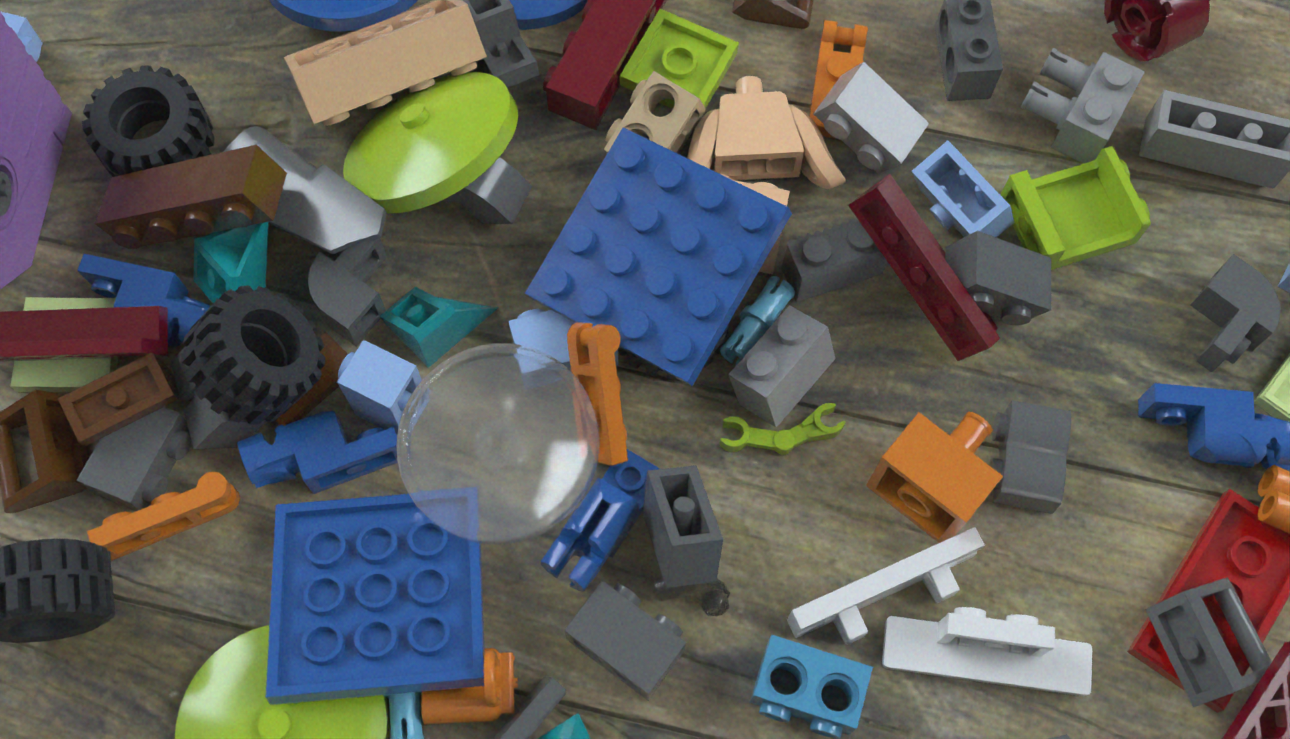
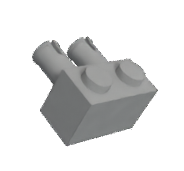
M1053 48L1040 71V75L1047 76L1076 90L1074 95L1078 98L1073 96L1072 100L1034 81L1020 108L1027 109L1058 124L1056 129L1060 131L1051 148L1083 164L1091 162L1097 158L1109 140L1145 71L1105 52L1102 53L1097 64L1091 63L1088 66Z

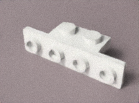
M958 607L954 609V613H948L939 622L889 616L885 621L882 666L892 670L1086 696L1091 693L1092 646L1089 643L1055 639V627L1038 625V618L1033 616L1013 614L1007 615L1006 620L986 618V611L982 609Z

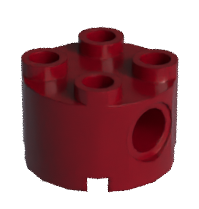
M1105 0L1104 15L1107 24L1114 21L1118 32L1112 34V37L1116 44L1128 56L1139 61H1150L1203 35L1209 22L1210 0Z

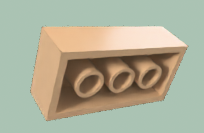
M433 0L376 24L351 31L285 56L284 59L313 124L322 121L325 126L347 119L350 116L348 111L359 106L366 105L367 109H372L389 103L393 99L391 94L406 88L410 92L426 89L435 84L434 77L451 72L453 76L472 71L477 67L476 61L487 56L468 4L462 0Z

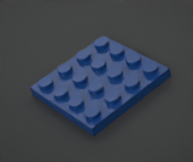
M622 128L525 294L575 323H591L593 326L605 324L616 327L621 337L619 347L693 386L792 213L789 207L626 128Z
M477 488L276 505L266 699L270 705L484 686L485 648L480 507Z

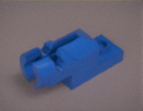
M83 254L77 269L92 285L91 290L103 297L116 298L113 307H167L168 346L172 348L183 343L190 328L211 306L188 297V288L174 272L89 254Z
M1154 383L1138 399V415L1141 418L1156 419L1158 424L1166 426L1181 425L1187 422V441L1190 457L1203 462L1239 465L1245 468H1252L1254 464H1258L1261 461V465L1265 469L1272 465H1277L1290 471V421L1255 413L1253 392Z
M323 411L287 425L277 426L275 428L277 435L273 445L269 444L261 432L237 442L245 470L251 483L255 484L256 489L267 484L297 479L296 474L301 472L303 481L313 494L407 459L394 427L386 430L384 428L366 430L357 436L356 441L349 443L343 425L335 411Z
M628 449V461L613 466L610 465L603 478L595 480L580 505L566 522L558 538L555 539L541 560L542 567L555 578H558L573 556H579L580 560L569 575V580H571L570 587L575 590L584 592L589 583L596 577L609 556L611 558L614 557L643 511L647 471L660 469Z

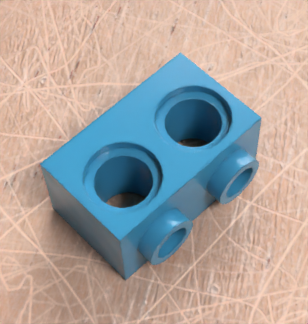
M771 634L766 644L750 703L759 705V714L767 718L789 723L791 716L811 722L810 731L828 738L840 739L842 733L850 735L858 727L873 667ZM779 669L791 672L797 680V691L790 695L778 693L771 685V673ZM833 685L843 690L847 697V706L844 711H832L824 705L821 697L823 687Z

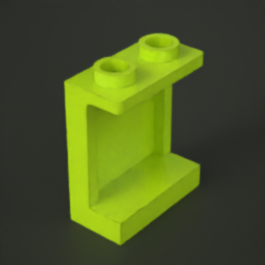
M1113 146L1102 148L1097 158L1091 162L1035 179H1031L1028 170L1009 176L1000 194L1011 207L1015 222L1012 225L1023 248L1050 257L1051 270L1136 244L1151 225L1149 208L1146 202L1138 197L1130 181L1128 166L1122 159H1119Z

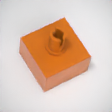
M968 411L964 415L963 420L949 435L918 412L882 456L866 486L938 543L956 536L1003 477L974 454L985 438L989 437L993 432V429L983 417Z

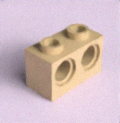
M653 71L647 81L645 79L642 80L634 89L630 99L632 105L624 118L617 119L610 127L606 135L607 145L604 150L608 153L621 129L626 128L679 154L706 112V108L700 98ZM672 99L675 101L674 108L668 115L663 117L654 115L655 107L661 100Z

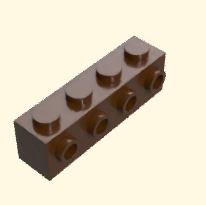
M252 145L111 177L95 225L109 234L116 244L127 249H137L142 246L173 242L178 239L209 235L213 232L239 227L244 228L254 224L274 221L287 172L258 145Z

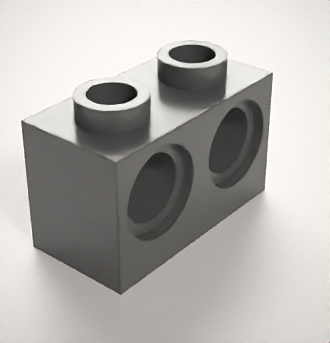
M943 0L935 24V32L947 101L990 99L1003 71L991 0Z

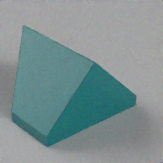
M269 222L214 232L205 237L194 238L193 281L212 303L219 299L226 291L230 289L236 291L239 286L249 285L254 291L258 286H266Z
M414 287L381 314L380 318L429 368L499 307L437 297Z

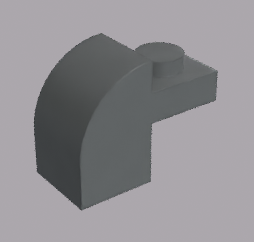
M462 0L469 6L487 56L478 60L483 73L499 78L506 87L518 85L525 80L540 75L537 61L520 35L514 7L509 0Z
M499 157L475 181L439 202H459L482 224H513L532 185L510 164Z
M381 239L364 242L338 252L335 261L319 252L313 260L309 271V291L324 321L331 329L356 347L381 319L380 315L386 311L380 294L365 283L387 258Z
M1235 254L1214 274L1190 305L1221 327L1196 361L1210 372H1213L1224 360L1234 364L1248 347L1254 351L1273 334L1278 325L1280 303L1272 284L1263 274Z

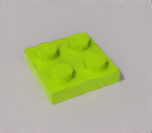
M660 8L620 74V86L634 91L642 80L645 79L647 81L652 72L655 71L700 98L704 107L707 108L738 53L739 42ZM664 99L659 103L673 109L675 101Z

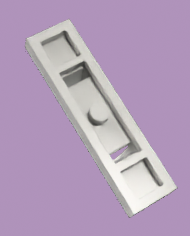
M974 527L793 609L787 618V622L795 638L830 622H834L843 641L848 645L863 638L868 633L859 609L922 580L936 603L954 596L960 589L950 568L974 557L977 551L982 549L985 544Z

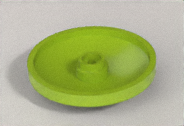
M467 72L461 75L453 76L451 74L434 79L435 84L417 92L408 91L375 115L357 135L344 161V179L382 206L389 214L421 209L442 201L462 190L494 164L508 146L516 130L518 108L504 82L491 74Z
M269 625L248 631L229 641L203 664L192 679L182 699L175 728V739H389L390 713L387 698L383 695L270 705L266 699Z

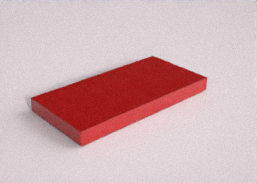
M1228 489L1221 495L1156 604L1181 592L1228 577L1263 643L1290 596V534L1258 519L1259 507L1233 490ZM1212 595L1202 599L1241 677L1244 676L1250 665L1215 596ZM1148 616L1127 652L1185 691ZM1235 692L1204 704L1217 713L1224 711Z

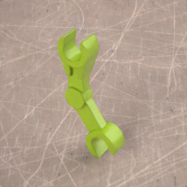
M834 403L822 404L801 424L789 430L772 431L752 428L742 418L730 416L723 420L722 427L738 429L742 437L734 441L721 438L719 445L728 452H738L743 450L745 446L775 450L777 453L785 455L789 454L793 448L805 442L837 437L841 433L846 421H842L834 427H827L821 422L820 418L834 412L836 407Z

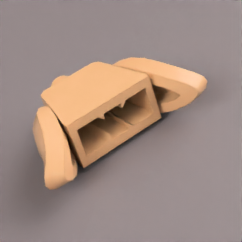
M756 76L740 78L735 84L736 94L721 96L720 108L708 111L700 119L689 146L688 159L717 173L726 175L732 180L799 177L801 170L812 183L824 189H831L846 182L845 177L834 163L822 134L812 118L800 108L789 105L784 93L780 91L763 92L762 81Z

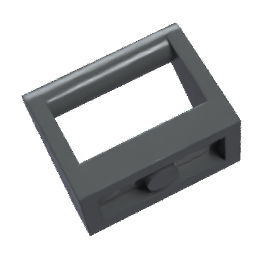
M1228 577L1181 592L1145 609L1193 708L1258 683L1272 662ZM1212 595L1215 596L1253 671L1252 673L1241 677L1202 599Z

